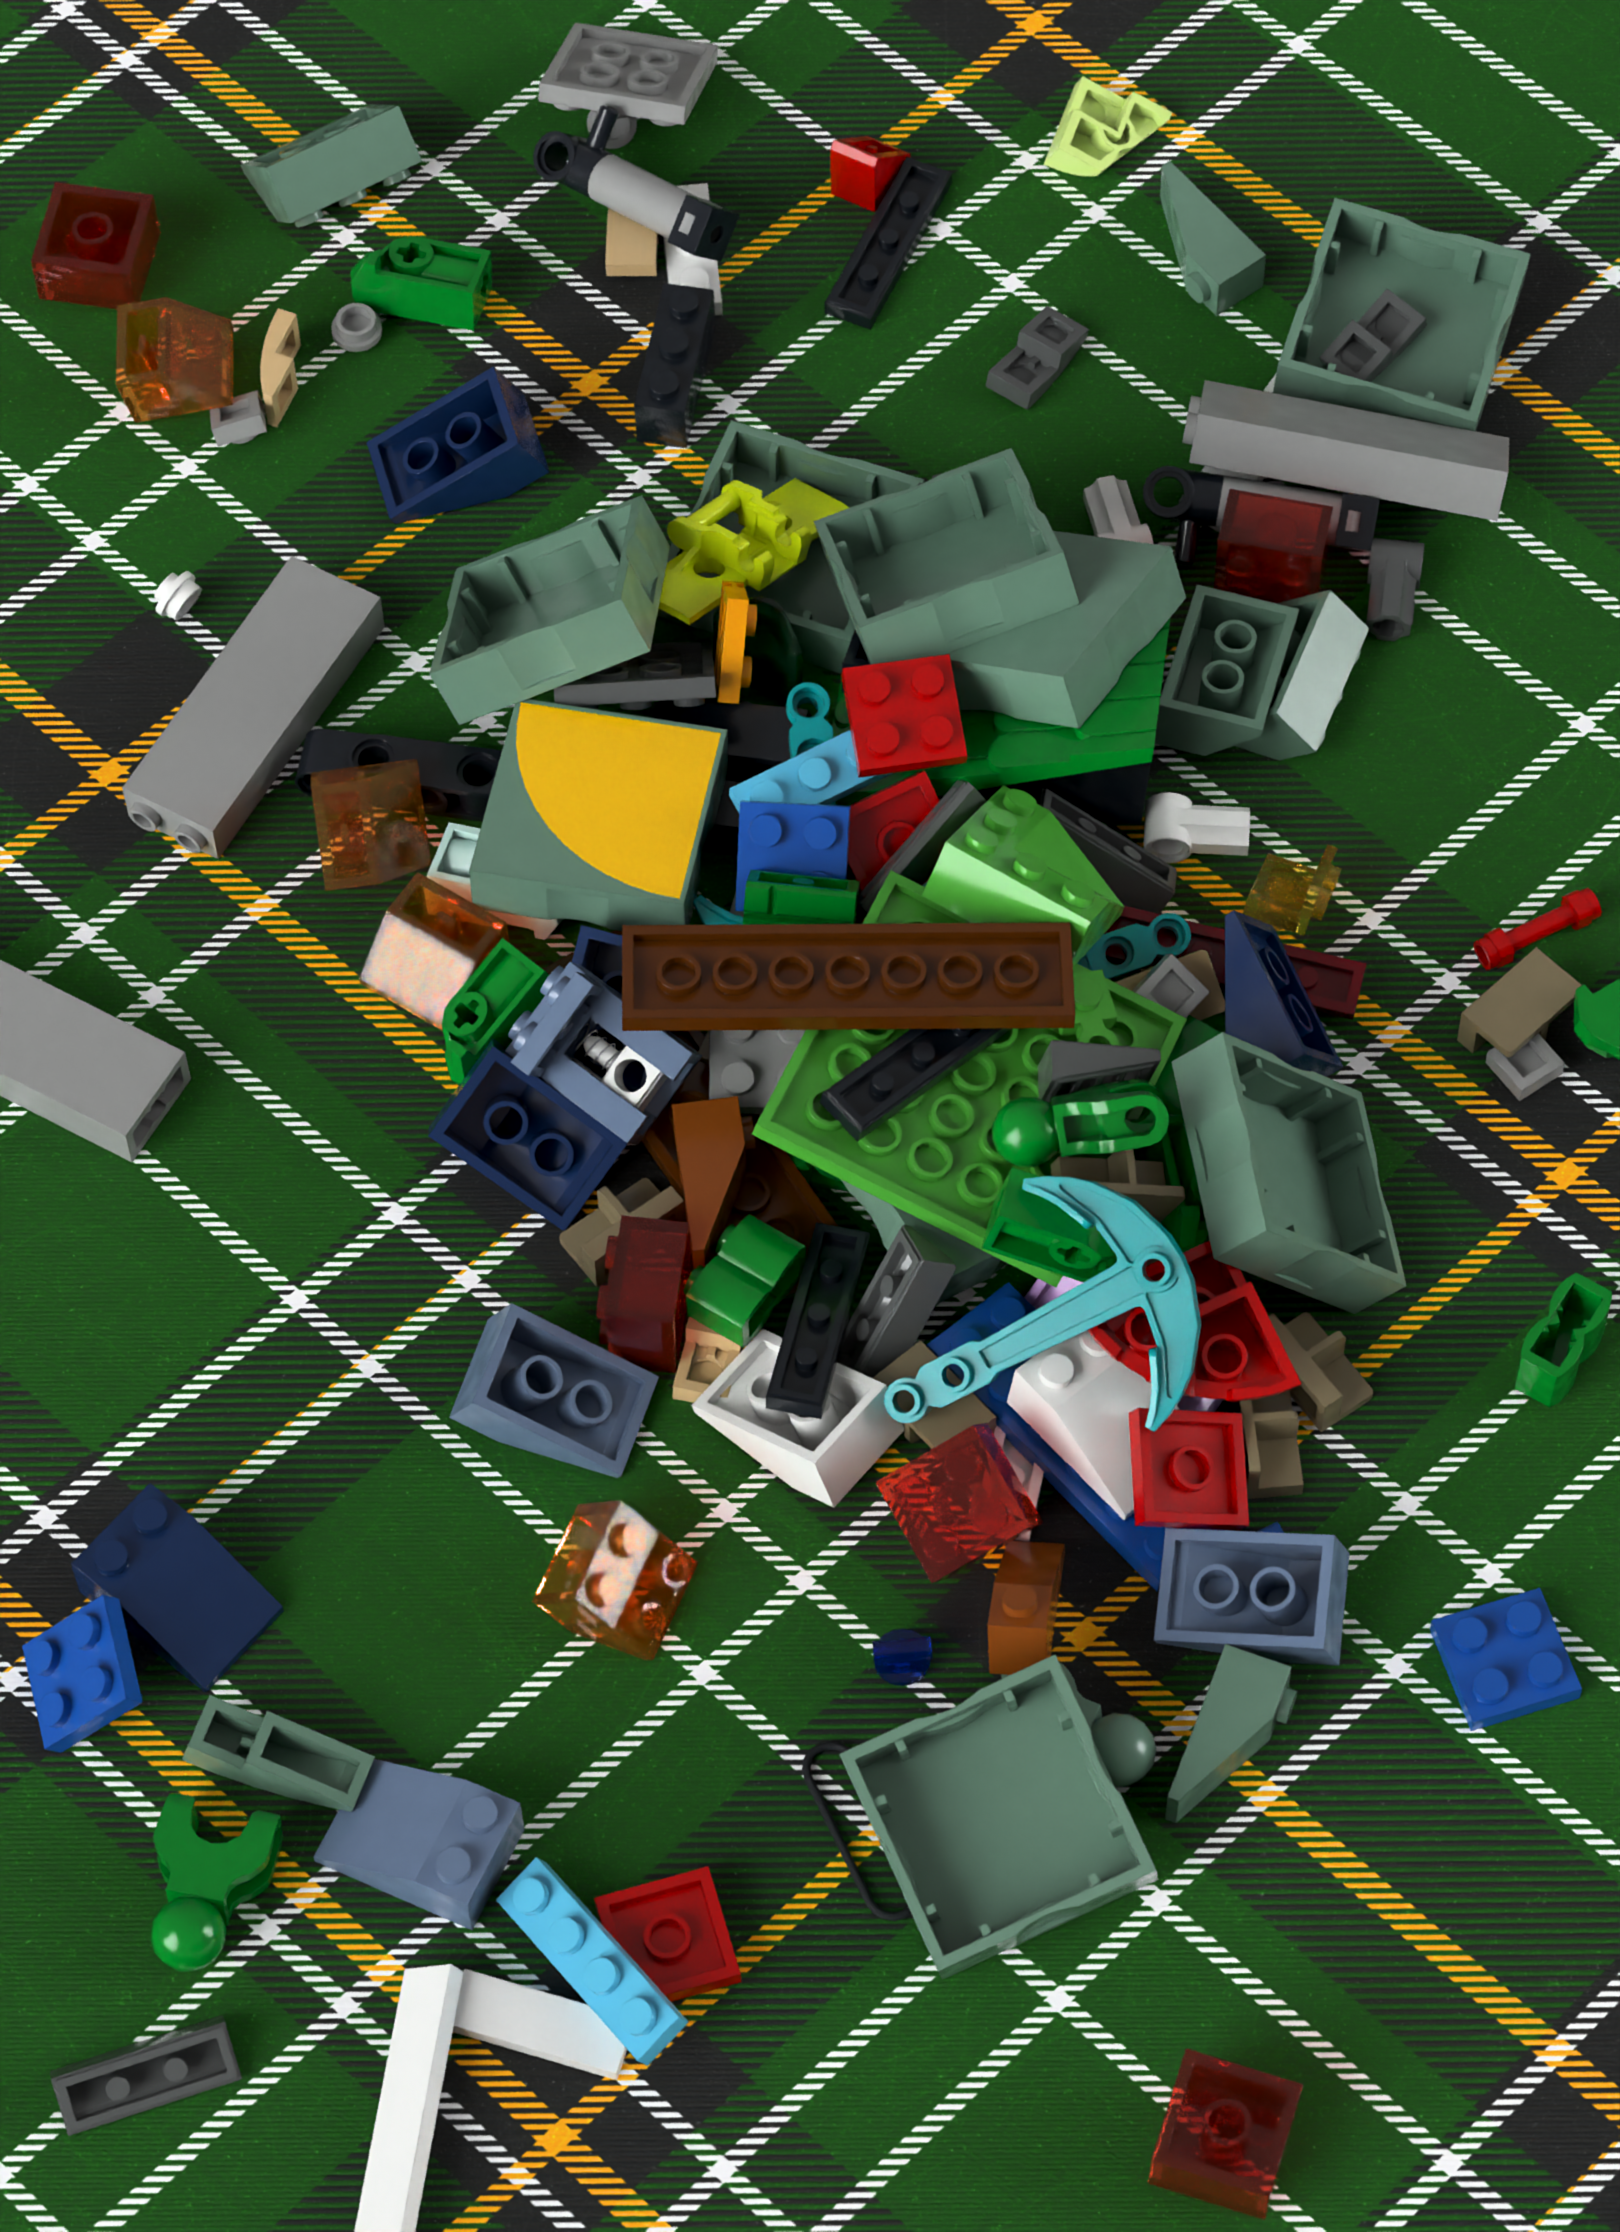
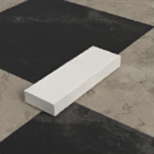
M464 1969L452 2032L614 2080L618 2079L627 2049L589 2005Z

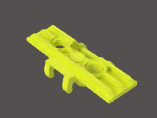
M796 478L763 499L762 490L738 480L729 482L722 488L721 495L688 517L679 516L669 522L667 526L668 536L672 543L684 550V552L667 562L659 609L691 625L720 605L722 581L743 582L744 588L750 586L757 591H761L806 560L811 542L819 537L814 521L850 507ZM735 512L739 515L738 523L743 525L744 528L741 530V533L736 534L717 524V522L730 513ZM715 573L719 574L720 576L714 578H706L699 576L698 574Z

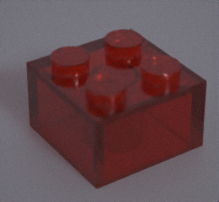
M55 182L31 259L39 299L137 312L160 235L153 195Z
M1229 489L1218 537L1214 589L1272 603H1280L1321 592L1327 565L1333 506Z
M622 1215L618 1236L609 1235L606 1246L605 1268L610 1270L608 1286L601 1285L598 1294L597 1319H601L599 1343L608 1345L609 1352L645 1370L676 1374L687 1313L684 1287L692 1273L689 1222Z
M987 1423L972 1425L875 1482L931 1583L953 1576L1043 1524L1040 1515Z
M1186 2048L1151 2158L1148 2184L1265 2220L1299 2110L1303 2084Z

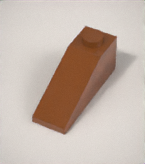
M738 1096L672 1104L674 1136L693 1269L699 1265L705 1267L712 1260L717 1242L723 1233L747 1171L746 1150L756 1149L755 1136L752 1135L754 1130L752 1116L741 1117Z
M1007 1541L993 1585L987 1625L989 1674L1012 1675L1051 1657L1065 1557V1544Z

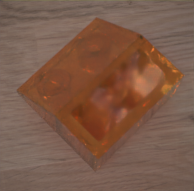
M168 297L117 306L116 387L135 423L233 405V324L230 319Z
M417 759L311 772V791L325 891L380 884L431 865Z
M417 872L386 910L359 977L360 984L443 1031V1015L450 1000L502 938L509 942L507 922Z
M621 1500L578 1504L532 1602L572 1633L646 1661L654 1660L699 1562Z

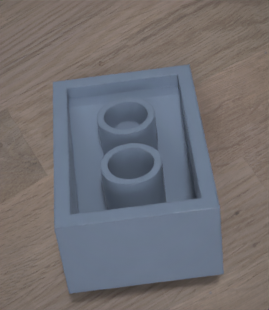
M511 1303L487 1320L449 1418L497 1442L619 1478L624 1471L659 1376Z
M1165 1528L1154 1641L1158 1644L1222 1653L1226 1644L1280 1663L1339 1666L1350 1553L1335 1535Z
M374 1759L353 1811L338 1810L314 1855V1861L473 1930L525 1830L521 1804L468 1780Z

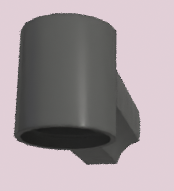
M1373 538L1367 584H1371L1366 626L1369 628L1368 632L1374 634L1377 640L1395 642L1398 638L1410 636L1415 606V589H1419L1425 543Z

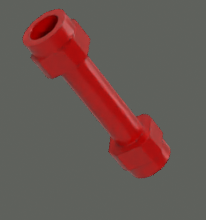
M1589 888L1570 892L1562 896L1559 907L1505 933L1500 927L1485 933L1482 938L1474 941L1475 954L1486 970H1491L1495 967L1500 968L1513 962L1516 951L1570 925L1574 930H1579L1591 924L1592 920L1599 918L1602 914L1600 903L1594 892Z

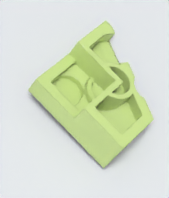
M1082 76L1074 86L1044 165L1073 175L1098 176L1166 124L1172 112L1134 91L1124 99Z

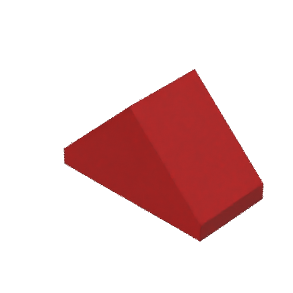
M869 136L833 140L830 148L831 194L876 212L906 157L910 158L911 153Z

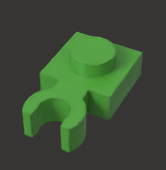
M1103 970L1073 973L1075 1024L1074 1028H1058L1060 1035L1075 1033L1077 1042L1120 1046L1116 1035L1109 1030L1113 1027L1118 1017Z

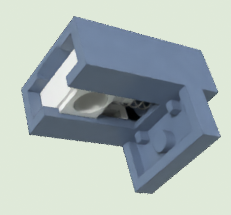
M569 962L565 969L558 966L543 983L540 992L545 996L534 1012L525 1011L513 1024L508 1033V1037L513 1041L505 1052L513 1057L510 1063L526 1075L541 1078L628 1144L638 1145L703 1055L670 1031H622V995L580 964ZM600 1025L624 1043L626 1047L618 1051L615 1043L609 1044L607 1037L601 1038L598 1036V1030H594L595 1027ZM597 1032V1036H590L592 1033ZM582 1045L586 1052L584 1057L588 1055L594 1059L593 1064L598 1062L603 1066L602 1070L606 1068L604 1077L575 1057ZM639 1061L646 1069V1082L641 1089L631 1092L623 1083V1072L628 1064Z

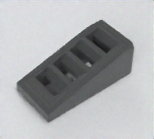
M1053 1040L1050 1042L1038 1065L1039 1099L1051 1102L1050 1097L1074 1093L1095 1085L1129 1079L1150 1081L1161 1061V1052L1152 1048Z

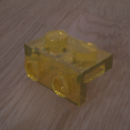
M1327 844L1317 869L1268 853L1248 895L1243 914L1274 926L1275 930L1285 929L1304 936L1312 918L1322 921L1328 902L1334 893L1342 869L1332 865L1338 848Z

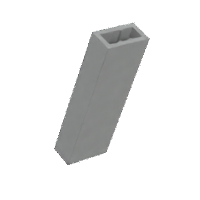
M1207 380L1204 381L1201 397L1191 395L1182 441L1184 444L1192 445L1189 463L1498 521L1509 468L1508 437Z
M291 556L122 787L128 815L132 821L147 831L158 830L175 838L183 848L190 852L200 853L202 851L219 859L306 738V734L311 731L385 627L381 597Z
M0 960V1096L133 1162L191 1080L185 1052Z

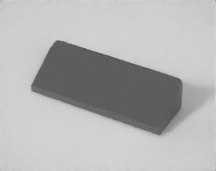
M957 780L860 892L858 907L863 912L868 914L890 870L920 885L925 883L931 876L945 842L987 802L974 786L964 780Z
M1042 788L1036 797L1037 804L1052 812L1124 906L1160 914L1175 894L1176 868L1047 788Z
M902 1225L847 1325L837 1363L870 1378L876 1376L915 1344L956 1270V1265L946 1254L911 1226Z
M223 2016L195 2023L50 2072L51 2082L68 2136L242 2079Z

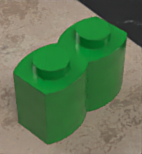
M750 1214L737 1226L731 1224L724 1230L716 1245L715 1251L718 1255L705 1267L702 1265L697 1266L690 1274L684 1287L687 1316L743 1348L757 1335L771 1315L774 1307L793 1288L801 1276L806 1259L805 1245Z
M1579 1273L1572 1274L1557 1287L1551 1298L1547 1316L1538 1321L1524 1339L1514 1385L1516 1390L1549 1408L1559 1403L1569 1393L1575 1382L1579 1364L1595 1352L1602 1340L1611 1305L1612 1291Z

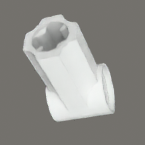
M1114 475L1096 479L1091 486L1084 489L1083 501L1094 536L1154 544L1148 525L1140 524L1126 480H1119Z
M1171 792L1159 793L1147 799L1145 803L1143 849L1164 862L1177 863L1187 859L1191 853L1248 856L1250 807L1193 805L1188 797Z

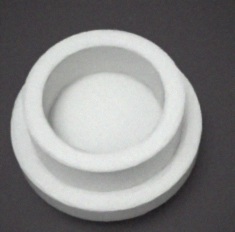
M189 571L183 572L180 576L175 573L167 576L154 595L159 600L156 612L162 617L169 615L175 621L181 619L192 608L202 591V588L194 582L195 576Z

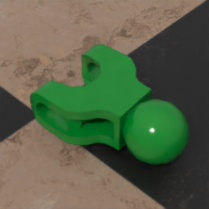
M1129 1079L1095 1085L1074 1093L1050 1097L1051 1104L1037 1097H1020L1009 1101L998 1111L992 1124V1140L997 1152L1007 1162L1018 1167L1034 1168L1047 1163L1059 1150L1061 1157L1078 1154L1114 1153L1151 1146L1159 1142L1166 1134L1169 1125V1114L1155 1085L1144 1079ZM1137 1106L1148 1108V1111L1142 1118H1125V1113L1128 1109Z
M174 1792L168 1795L153 1835L158 1865L164 1880L168 1883L166 1887L168 1903L162 1906L154 1918L150 1936L154 1952L165 1965L179 1972L199 1971L216 1960L224 1947L226 1926H228L233 1910L241 1903L260 1895L271 1884L283 1839L280 1814L257 1810L251 1814L240 1836L227 1843H210L196 1834L199 1819L194 1807L195 1797Z

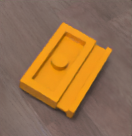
M722 581L714 663L718 703L739 704L740 689L750 688L752 657L744 656L745 637L755 636L757 605L749 604V598L743 582Z

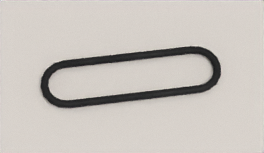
M827 1741L819 1743L811 1748L804 1757L802 1772L825 1823L871 1912L883 1920L897 1921L905 1919L912 1914L908 1906L901 1911L890 1912L878 1907L873 1900L812 1777L811 1763L816 1755L826 1750H836L842 1753L851 1748L841 1742Z

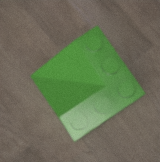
M1004 785L945 842L922 894L923 897L970 923L1070 922L1073 967L1121 916L1124 909L1123 904L1052 812L1037 804L1034 797L1022 790L1010 789Z

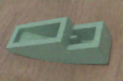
M210 1695L182 1760L258 1789L320 1806L352 1812L375 1756L269 1711L266 1712L263 1718Z

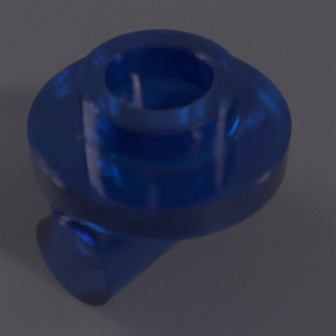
M897 1629L886 1633L879 1640L872 1641L874 1667L879 1676L886 1682L893 1685L906 1686L920 1681L927 1674L932 1659L930 1636H921L908 1629Z

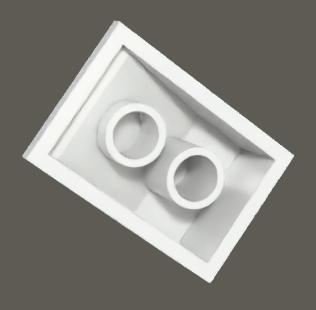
M762 1329L691 1406L699 1417L789 1486L834 1508L904 1431L903 1423L894 1420L885 1409L884 1395L887 1389L886 1384L839 1363L836 1365L822 1419L767 1409L766 1394L783 1338ZM731 1385L728 1398H720V1395Z
M1085 1331L1033 1356L1017 1368L1013 1376L1007 1403L1124 1521L1134 1513L1129 1412L1137 1408H1149L1151 1383L1130 1370L1120 1361L1114 1360L1093 1339L1090 1333Z

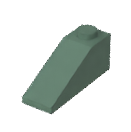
M1171 161L1163 164L1160 199L1186 290L1196 302H1203L1218 316L1263 287L1266 255Z
M1225 1644L1168 1794L1165 1820L1177 1823L1270 1740L1277 1721L1287 1724L1297 1696V1691L1289 1688L1291 1666Z

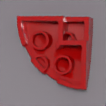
M1210 1240L1183 1252L1195 1279L1201 1319V1331L1194 1372L1184 1396L1244 1401L1277 1395L1300 1386L1302 1383L1252 1282H1246L1240 1269L1215 1260ZM1156 1261L1146 1266V1273L1152 1280L1159 1281L1165 1274V1267L1161 1261ZM1142 1307L1133 1308L1087 1330L1093 1339L1114 1360L1120 1361L1130 1370L1151 1383L1149 1349L1157 1347L1145 1310Z

